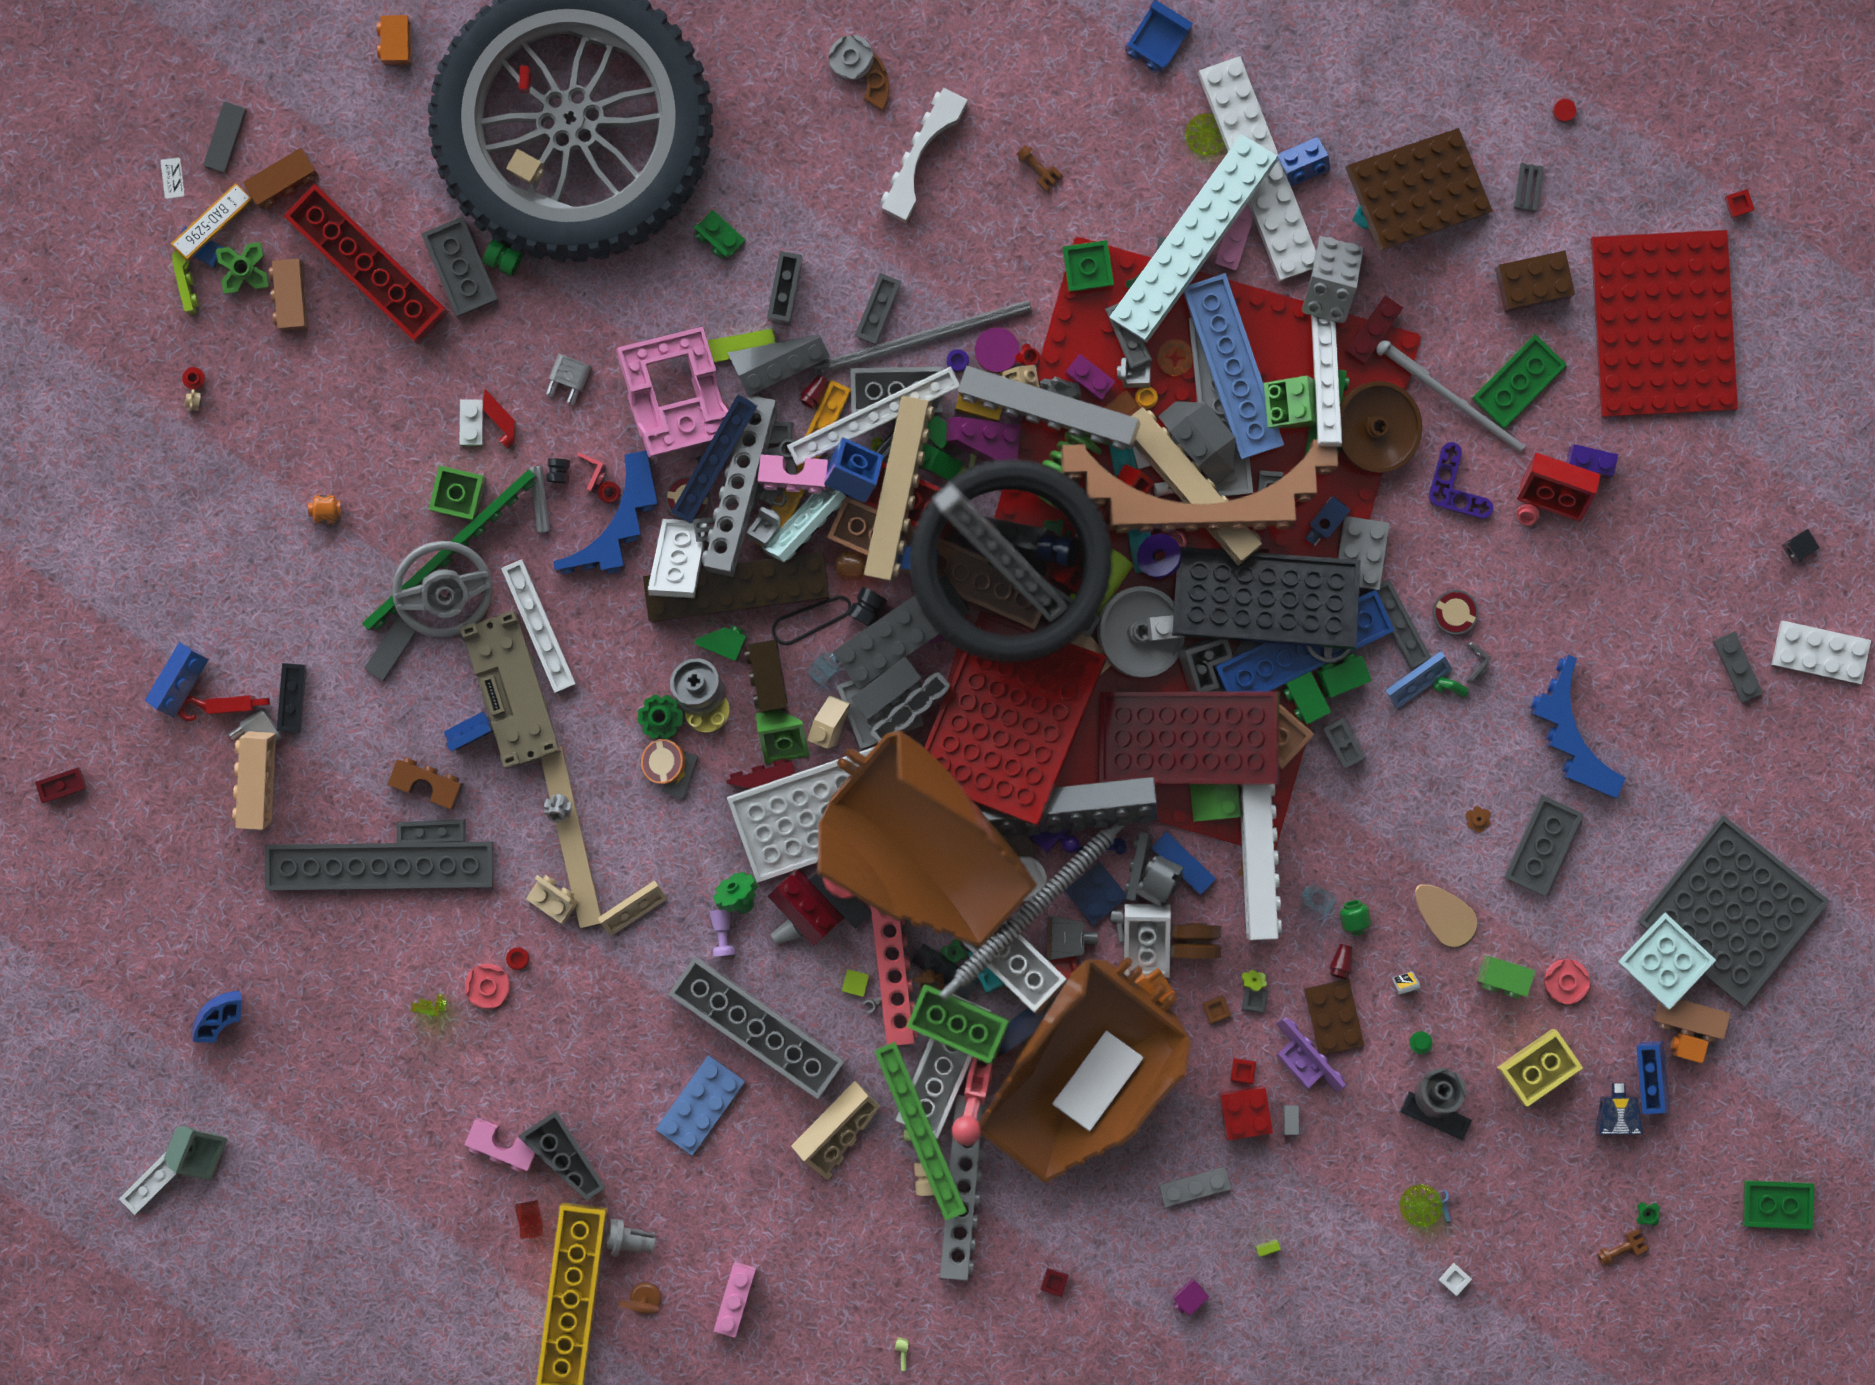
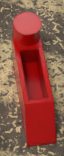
M485 389L483 394V410L505 433L499 441L509 449L515 443L516 421Z

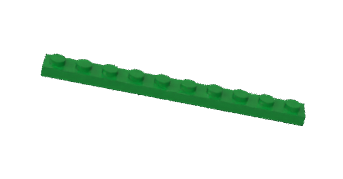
M528 469L455 536L451 542L468 547L470 545L468 541L473 537L478 538L486 530L485 526L490 521L492 523L497 521L503 514L501 511L506 506L509 508L519 500L518 495L522 491H529L536 484L534 480L538 477L532 470ZM440 550L402 585L401 590L422 585L424 577L437 571L440 567L442 569L446 568L453 561L451 557L457 552ZM393 596L388 598L362 622L368 630L380 629L387 622L385 618L392 613L394 615L397 613Z

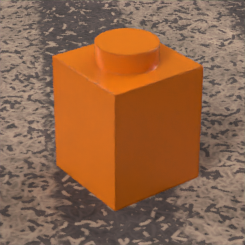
M1678 1033L1677 1037H1673L1670 1049L1673 1050L1672 1055L1703 1063L1709 1041Z

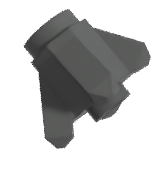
M1056 376L1052 380L1044 378L1040 382L1041 389L1080 400L1081 390L1076 382H1068Z

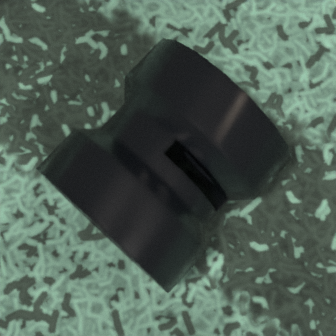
M548 458L547 466L549 467V473L546 475V481L569 483L567 469L570 468V460Z

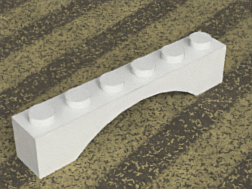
M944 87L941 93L936 92L931 103L934 105L931 113L926 112L921 122L924 125L921 132H916L911 141V144L914 145L911 152L906 151L900 163L903 167L900 173L895 172L890 182L893 187L889 193H884L880 204L883 205L882 212L904 223H907L916 205L914 176L920 156L927 145L938 134L959 122L968 104L967 99Z

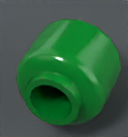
M1360 900L1348 901L1341 908L1342 928L1346 932H1351L1355 936L1362 935L1371 926L1369 908Z

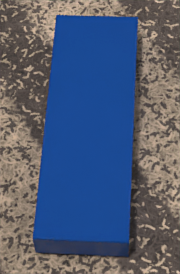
M1167 831L1151 847L1158 855L1185 867L1182 871L1184 872L1182 878L1200 895L1216 879Z

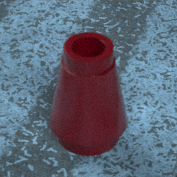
M817 375L800 393L799 401L806 407L814 410L816 406L820 405L829 381L825 377Z
M1339 944V948L1329 967L1331 976L1341 979L1348 978V974H1351L1353 947Z

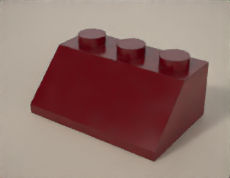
M796 869L767 896L813 946L844 919L843 915L809 881L808 877L800 869Z

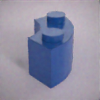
M240 991L218 995L201 1008L192 1026L193 1042L216 1043L218 1034L224 1027L231 1023L241 1022L242 998Z

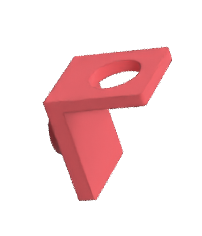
M578 453V457L597 465L587 487V490L593 493L596 485L600 486L603 482L605 465L582 453Z

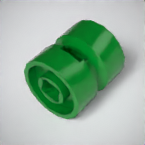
M492 239L486 249L482 262L493 269L499 266V270L503 274L513 277L521 264L524 251L519 253L512 250L511 246L508 248L507 242L498 243Z

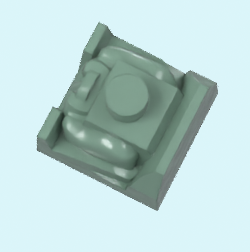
M186 1126L176 1127L164 1159L167 1166L177 1174L211 1181L228 1138L215 1132L198 1131Z

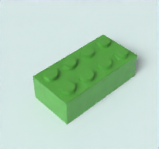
M924 984L906 1027L989 1064H993L1012 1021L953 995L945 1001L939 995L942 990Z

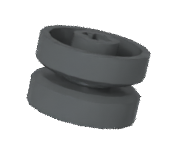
M700 658L688 659L676 667L670 678V689L679 706L687 714L694 716L708 715L722 704L725 697L723 681L715 666L707 660Z

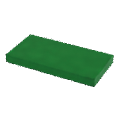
M1534 334L1471 399L1504 430L1567 364Z

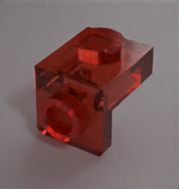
M538 1200L515 1204L520 1227V1238L533 1239L543 1235V1219Z

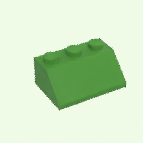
M1189 784L1193 822L1241 817L1237 784Z

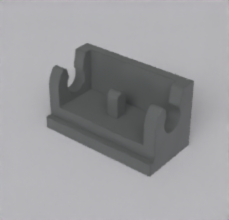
M1346 716L1323 728L1344 768L1366 758V754Z

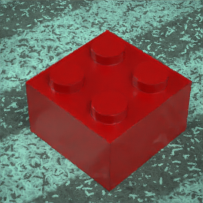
M1264 1086L1219 1093L1227 1140L1273 1133L1267 1093Z

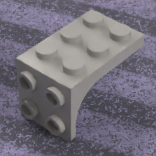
M1319 236L1311 279L1302 306L1303 313L1340 323L1346 321L1357 288L1363 247L1354 243L1338 241L1332 237Z

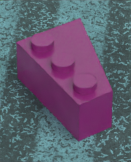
M964 417L948 418L946 442L982 458L985 462L1018 460L1021 425Z

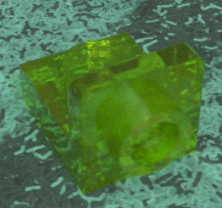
M437 994L435 1005H432V1000L419 998V1002H412L411 1011L438 1017L441 1012L444 1013L446 1010L447 999H444L445 994Z

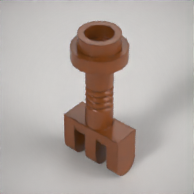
M1025 144L1016 153L1019 157L1018 160L1021 162L1024 159L1041 176L1036 182L1048 193L1051 189L1045 182L1048 181L1052 186H1055L1057 182L1051 176L1054 174L1056 178L1061 180L1063 175L1053 165L1047 170L1030 153L1033 148Z
M1640 1228L1624 1234L1627 1242L1609 1251L1606 1248L1601 1249L1600 1253H1597L1600 1263L1603 1266H1610L1613 1264L1612 1259L1632 1250L1633 1254L1637 1256L1649 1250L1647 1244L1641 1247L1638 1246L1645 1241L1644 1236L1637 1239L1634 1238V1236L1641 1233Z

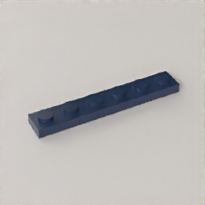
M739 394L736 396L671 513L690 524L692 523L758 407L757 404Z

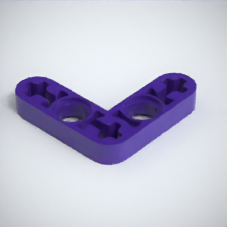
M1455 442L1445 444L1440 450L1430 486L1429 502L1436 507L1475 518L1484 519L1489 517L1493 512V504L1489 499L1452 489L1462 450ZM1451 447L1457 453V456H1453L1450 463L1455 464L1454 467L1449 464H1441L1442 460L1447 461L1448 454L1445 453V450H1449ZM1442 468H1447L1451 472V478L1447 481H1443L1439 477V471ZM1436 482L1441 485H1449L1448 489L1446 487L1443 488L1442 495L1445 496V499H1441L1439 502L1433 496V493H1437L1440 486L1435 485ZM1457 496L1465 497L1467 501L1465 508L1460 509L1455 506L1454 502ZM1471 498L1475 499L1473 503L1475 505H1481L1482 502L1486 503L1485 507L1488 508V511L1480 514V510L1474 507L1472 512L1468 511L1472 502Z

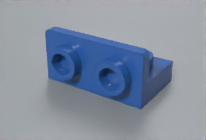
M480 712L444 731V735L448 740L446 744L450 752H455L492 733L493 729L485 712Z

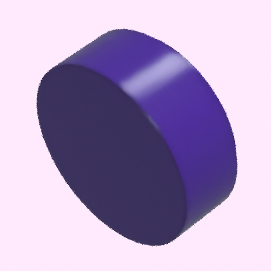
M960 349L951 351L947 356V366H951L953 372H963L966 366L969 365L967 353Z

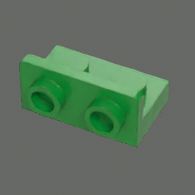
M713 209L698 225L696 224L693 227L696 231L694 236L703 244L708 242L713 247L711 251L719 259L724 257L726 260H729L746 241Z

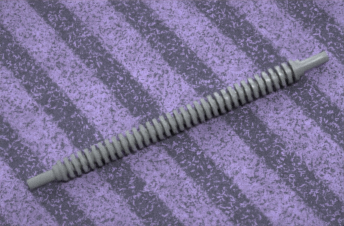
M1115 823L1109 829L1106 828L1101 830L1099 834H1096L1095 838H1092L1091 842L1087 843V846H1084L1066 866L1049 880V883L1045 884V887L1041 888V891L1036 893L1037 895H1034L1028 903L1024 904V907L1019 909L1020 912L1017 911L1011 917V920L1009 919L1007 924H1004L1003 928L998 930L999 932H996L990 940L986 941V945L983 944L977 950L978 953L975 952L973 957H970L969 961H966L965 965H962L956 971L955 979L939 994L940 997L946 1001L960 986L969 985L971 980H974L975 976H978L979 972H982L992 962V959L994 960L1001 954L1000 951H1004L1005 947H1008L1009 943H1012L1013 939H1016L1026 929V926L1028 927L1030 922L1032 923L1035 920L1034 918H1038L1039 914H1042L1043 910H1046L1047 906H1050L1051 902H1054L1068 888V885L1070 886L1079 878L1081 873H1084L1085 869H1088L1089 865H1092L1093 861H1096L1097 857H1100L1114 843L1115 835L1124 826H1119Z

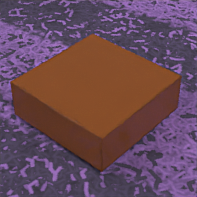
M1223 995L1202 1003L1210 1025L1231 1017Z

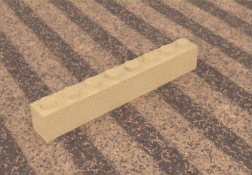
M903 395L901 397L864 572L866 576L895 582V577L900 575L901 564H898L899 554L903 555L905 552L906 542L903 540L905 532L908 533L910 528L909 511L913 510L915 505V497H913L914 487L917 488L920 481V474H917L918 468L924 462L925 452H922L924 443H927L929 438L928 421H931L934 415V407H932V403L928 400Z
M1142 407L1131 416L1138 418L1141 423L1134 446L1183 503L1212 504L1229 501L1225 496H1220L1217 493L1215 484L1209 478L1205 479L1200 473V467L1194 461L1190 462L1186 457L1187 454L1183 447L1179 444L1176 445L1171 440L1172 436L1169 431L1157 424V419L1150 410L1146 411ZM1221 527V530L1217 531L1208 530L1238 566L1255 553L1262 544L1260 536L1254 530L1250 531L1248 527H1244L1242 530H1231L1230 527Z

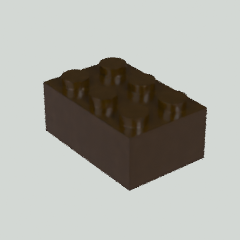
M769 640L748 644L749 649L745 650L747 664H752L753 672H749L751 686H756L757 694L753 695L755 708L760 709L761 713L788 709L789 705L777 641Z

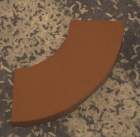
M873 52V65L869 72L864 75L867 91L863 99L883 112L889 97V78L884 64Z

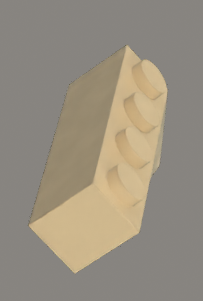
M854 1081L791 1147L806 1164L826 1180H829L833 1175L831 1173L833 1167L842 1162L844 1159L842 1154L848 1146H853L857 1140L856 1134L859 1130H864L880 1105L861 1085Z

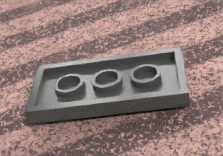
M463 216L421 234L457 318L499 300Z
M1540 795L1503 878L1538 894L1547 896L1583 813L1544 795Z

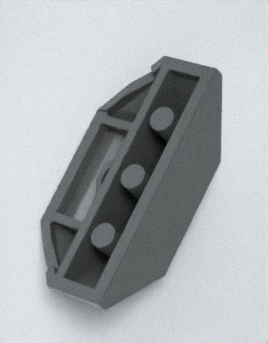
M1175 401L1158 416L1170 433L1215 485H1218L1234 471L1236 438L1207 403Z

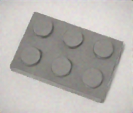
M1346 516L1343 519L1338 559L1361 560L1359 588L1379 591L1390 523Z

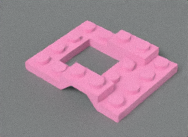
M703 327L617 347L616 352L629 392L627 396L639 436L643 438L648 457L711 442L728 410L723 404L718 390L716 368ZM687 356L693 376L691 381L696 398L659 407L646 365Z

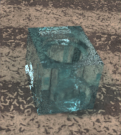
M824 651L806 669V672L823 687L841 666L838 664L839 660L832 652L827 654Z
M1314 883L1311 886L1306 885L1300 895L1303 898L1302 904L1324 917L1328 916L1338 898ZM1319 892L1323 896V902L1316 906L1312 903V896L1314 893Z

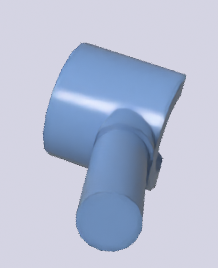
M1443 1190L1445 1194L1443 1201L1438 1199L1437 1192H1435L1434 1199L1437 1203H1440L1445 1222L1451 1221L1446 1202L1449 1198L1448 1192Z

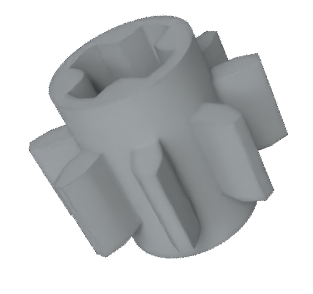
M555 794L551 800H545L544 815H547L548 819L553 822H562L564 817L570 818L572 802H568V798L564 795Z

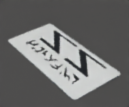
M180 158L161 160L165 198L184 196Z

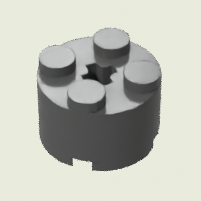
M1155 855L1153 860L1149 861L1144 872L1148 875H1146L1144 881L1141 880L1136 893L1140 894V897L1166 908L1170 902L1167 898L1172 894L1174 895L1185 867L1160 855Z
M1437 1068L1430 1071L1415 1087L1416 1103L1420 1110L1429 1118H1444L1451 1115L1461 1107L1466 1096V1085L1462 1077L1446 1068Z

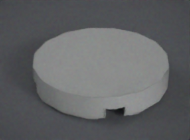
M858 35L839 38L829 51L831 69L838 77L845 80L862 78L873 65L874 54L872 48L864 38Z

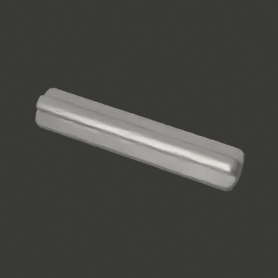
M535 466L531 467L530 470L538 477L534 480L536 484L532 487L536 527L538 533H547L550 531L543 471L542 467Z

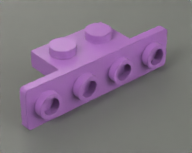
M1285 1017L1276 1023L1291 1041L1275 1056L1305 1089L1310 1088L1321 1076L1336 1092L1346 1087L1342 1075L1328 1065L1326 1057L1313 1048L1311 1040L1298 1031V1026L1294 1021Z

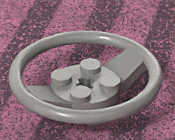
M451 541L431 542L413 550L399 565L393 580V601L400 617L415 631L431 637H452L461 634L460 627L473 623L477 624L485 615L492 598V578L483 559L469 547ZM450 550L458 552L469 558L479 570L463 575H458L454 570H437L424 577L422 585L401 590L404 575L410 565L419 557L432 551ZM445 589L446 591H450V593H447L448 596L445 598H443L442 595L439 594L442 590ZM483 591V597L476 612L462 624L451 628L439 629L425 626L415 620L407 611L428 610L440 618H449L459 614L468 599Z

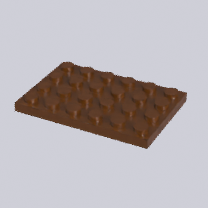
M1459 128L1349 164L1345 167L1379 251L1475 219L1493 211Z

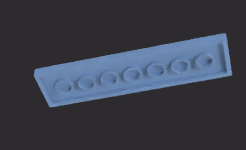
M1226 273L1188 285L1183 294L1230 432L1236 438L1235 447L1240 460L1283 446L1284 443L1279 428H1268L1264 384Z

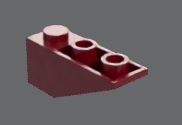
M786 758L774 761L773 767L766 769L765 765L751 768L752 773L744 775L743 771L729 774L731 779L726 780L727 784L755 788L793 775L795 770L792 761L787 762Z

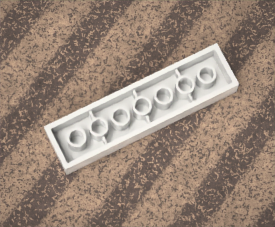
M1239 784L1246 938L1250 940L1278 939V933H1282L1281 920L1277 919V910L1281 909L1280 897L1276 896V888L1279 887V874L1275 873L1274 865H1278V851H1274L1273 842H1277V829L1272 826V819H1276V806L1271 805V796H1275V784Z

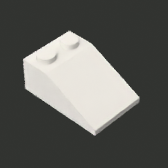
M1125 904L1124 959L1129 957L1133 961L1131 966L1124 972L1125 975L1128 976L1139 965L1143 968L1145 976L1159 968L1165 978H1170V905L1163 908L1157 904Z

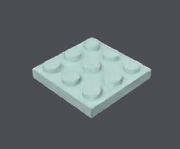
M1664 913L1617 963L1669 1010L1716 959L1670 916Z

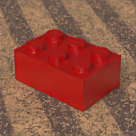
M1536 452L1521 480L1517 500L1581 522L1597 493L1601 474Z

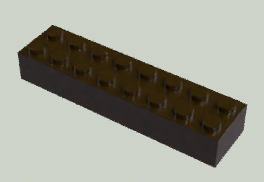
M823 552L795 555L785 562L773 558L737 563L734 577L707 572L705 568H700L694 598L649 595L648 587L651 575L643 576L649 622L830 598Z

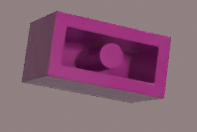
M1081 354L1077 356L1065 372V376L1078 383L1082 389L1100 403L1116 382Z

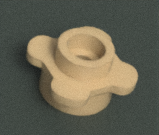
M194 389L191 390L190 394L186 393L184 407H188V412L192 410L198 411L201 393L194 392Z

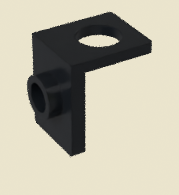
M1809 529L1781 545L1793 564L1801 562L1804 557L1820 548Z

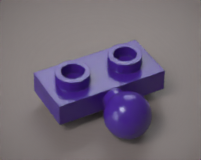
M1065 829L1060 833L1040 832L1038 835L1030 836V839L1046 854L1059 841H1061L1062 849L1067 853H1074L1079 848L1077 837L1067 835L1071 829Z

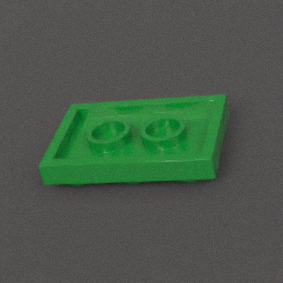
M1744 1180L1742 1226L1813 1229L1814 1183Z

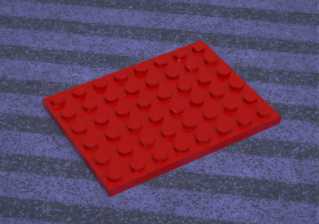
M1713 230L1591 237L1601 417L1738 410L1728 231Z
M983 611L980 612L975 627L1001 636H1023L1038 632ZM1072 643L1046 656L1023 662L989 661L964 652L924 749L942 764L973 802L1039 826L1107 657Z

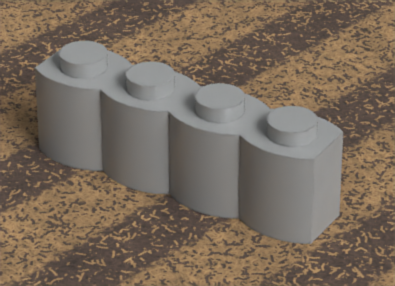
M940 673L931 675L926 679L922 688L914 690L907 697L905 703L896 706L890 712L888 718L879 721L873 727L871 734L880 742L886 734L906 729L912 724L917 715L928 710L933 700L941 698L948 691L950 684Z

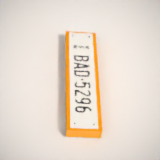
M235 183L171 243V246L186 261L190 260L251 203L252 198Z

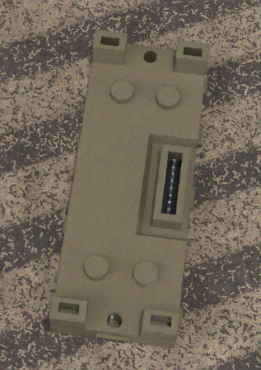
M512 610L500 614L499 617L481 621L478 624L473 623L460 627L472 661L474 674H476L479 681L484 704L491 719V727L500 750L499 753L503 767L510 769L561 752L547 709L546 698L544 699L534 668V660L530 655L517 612Z

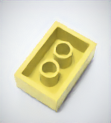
M1551 1029L1497 1066V1069L1521 1104L1528 1107L1583 1069V1067L1559 1032Z

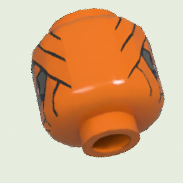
M315 495L313 503H308V516H313V521L316 524H334L337 518H341L340 500H337L334 495Z

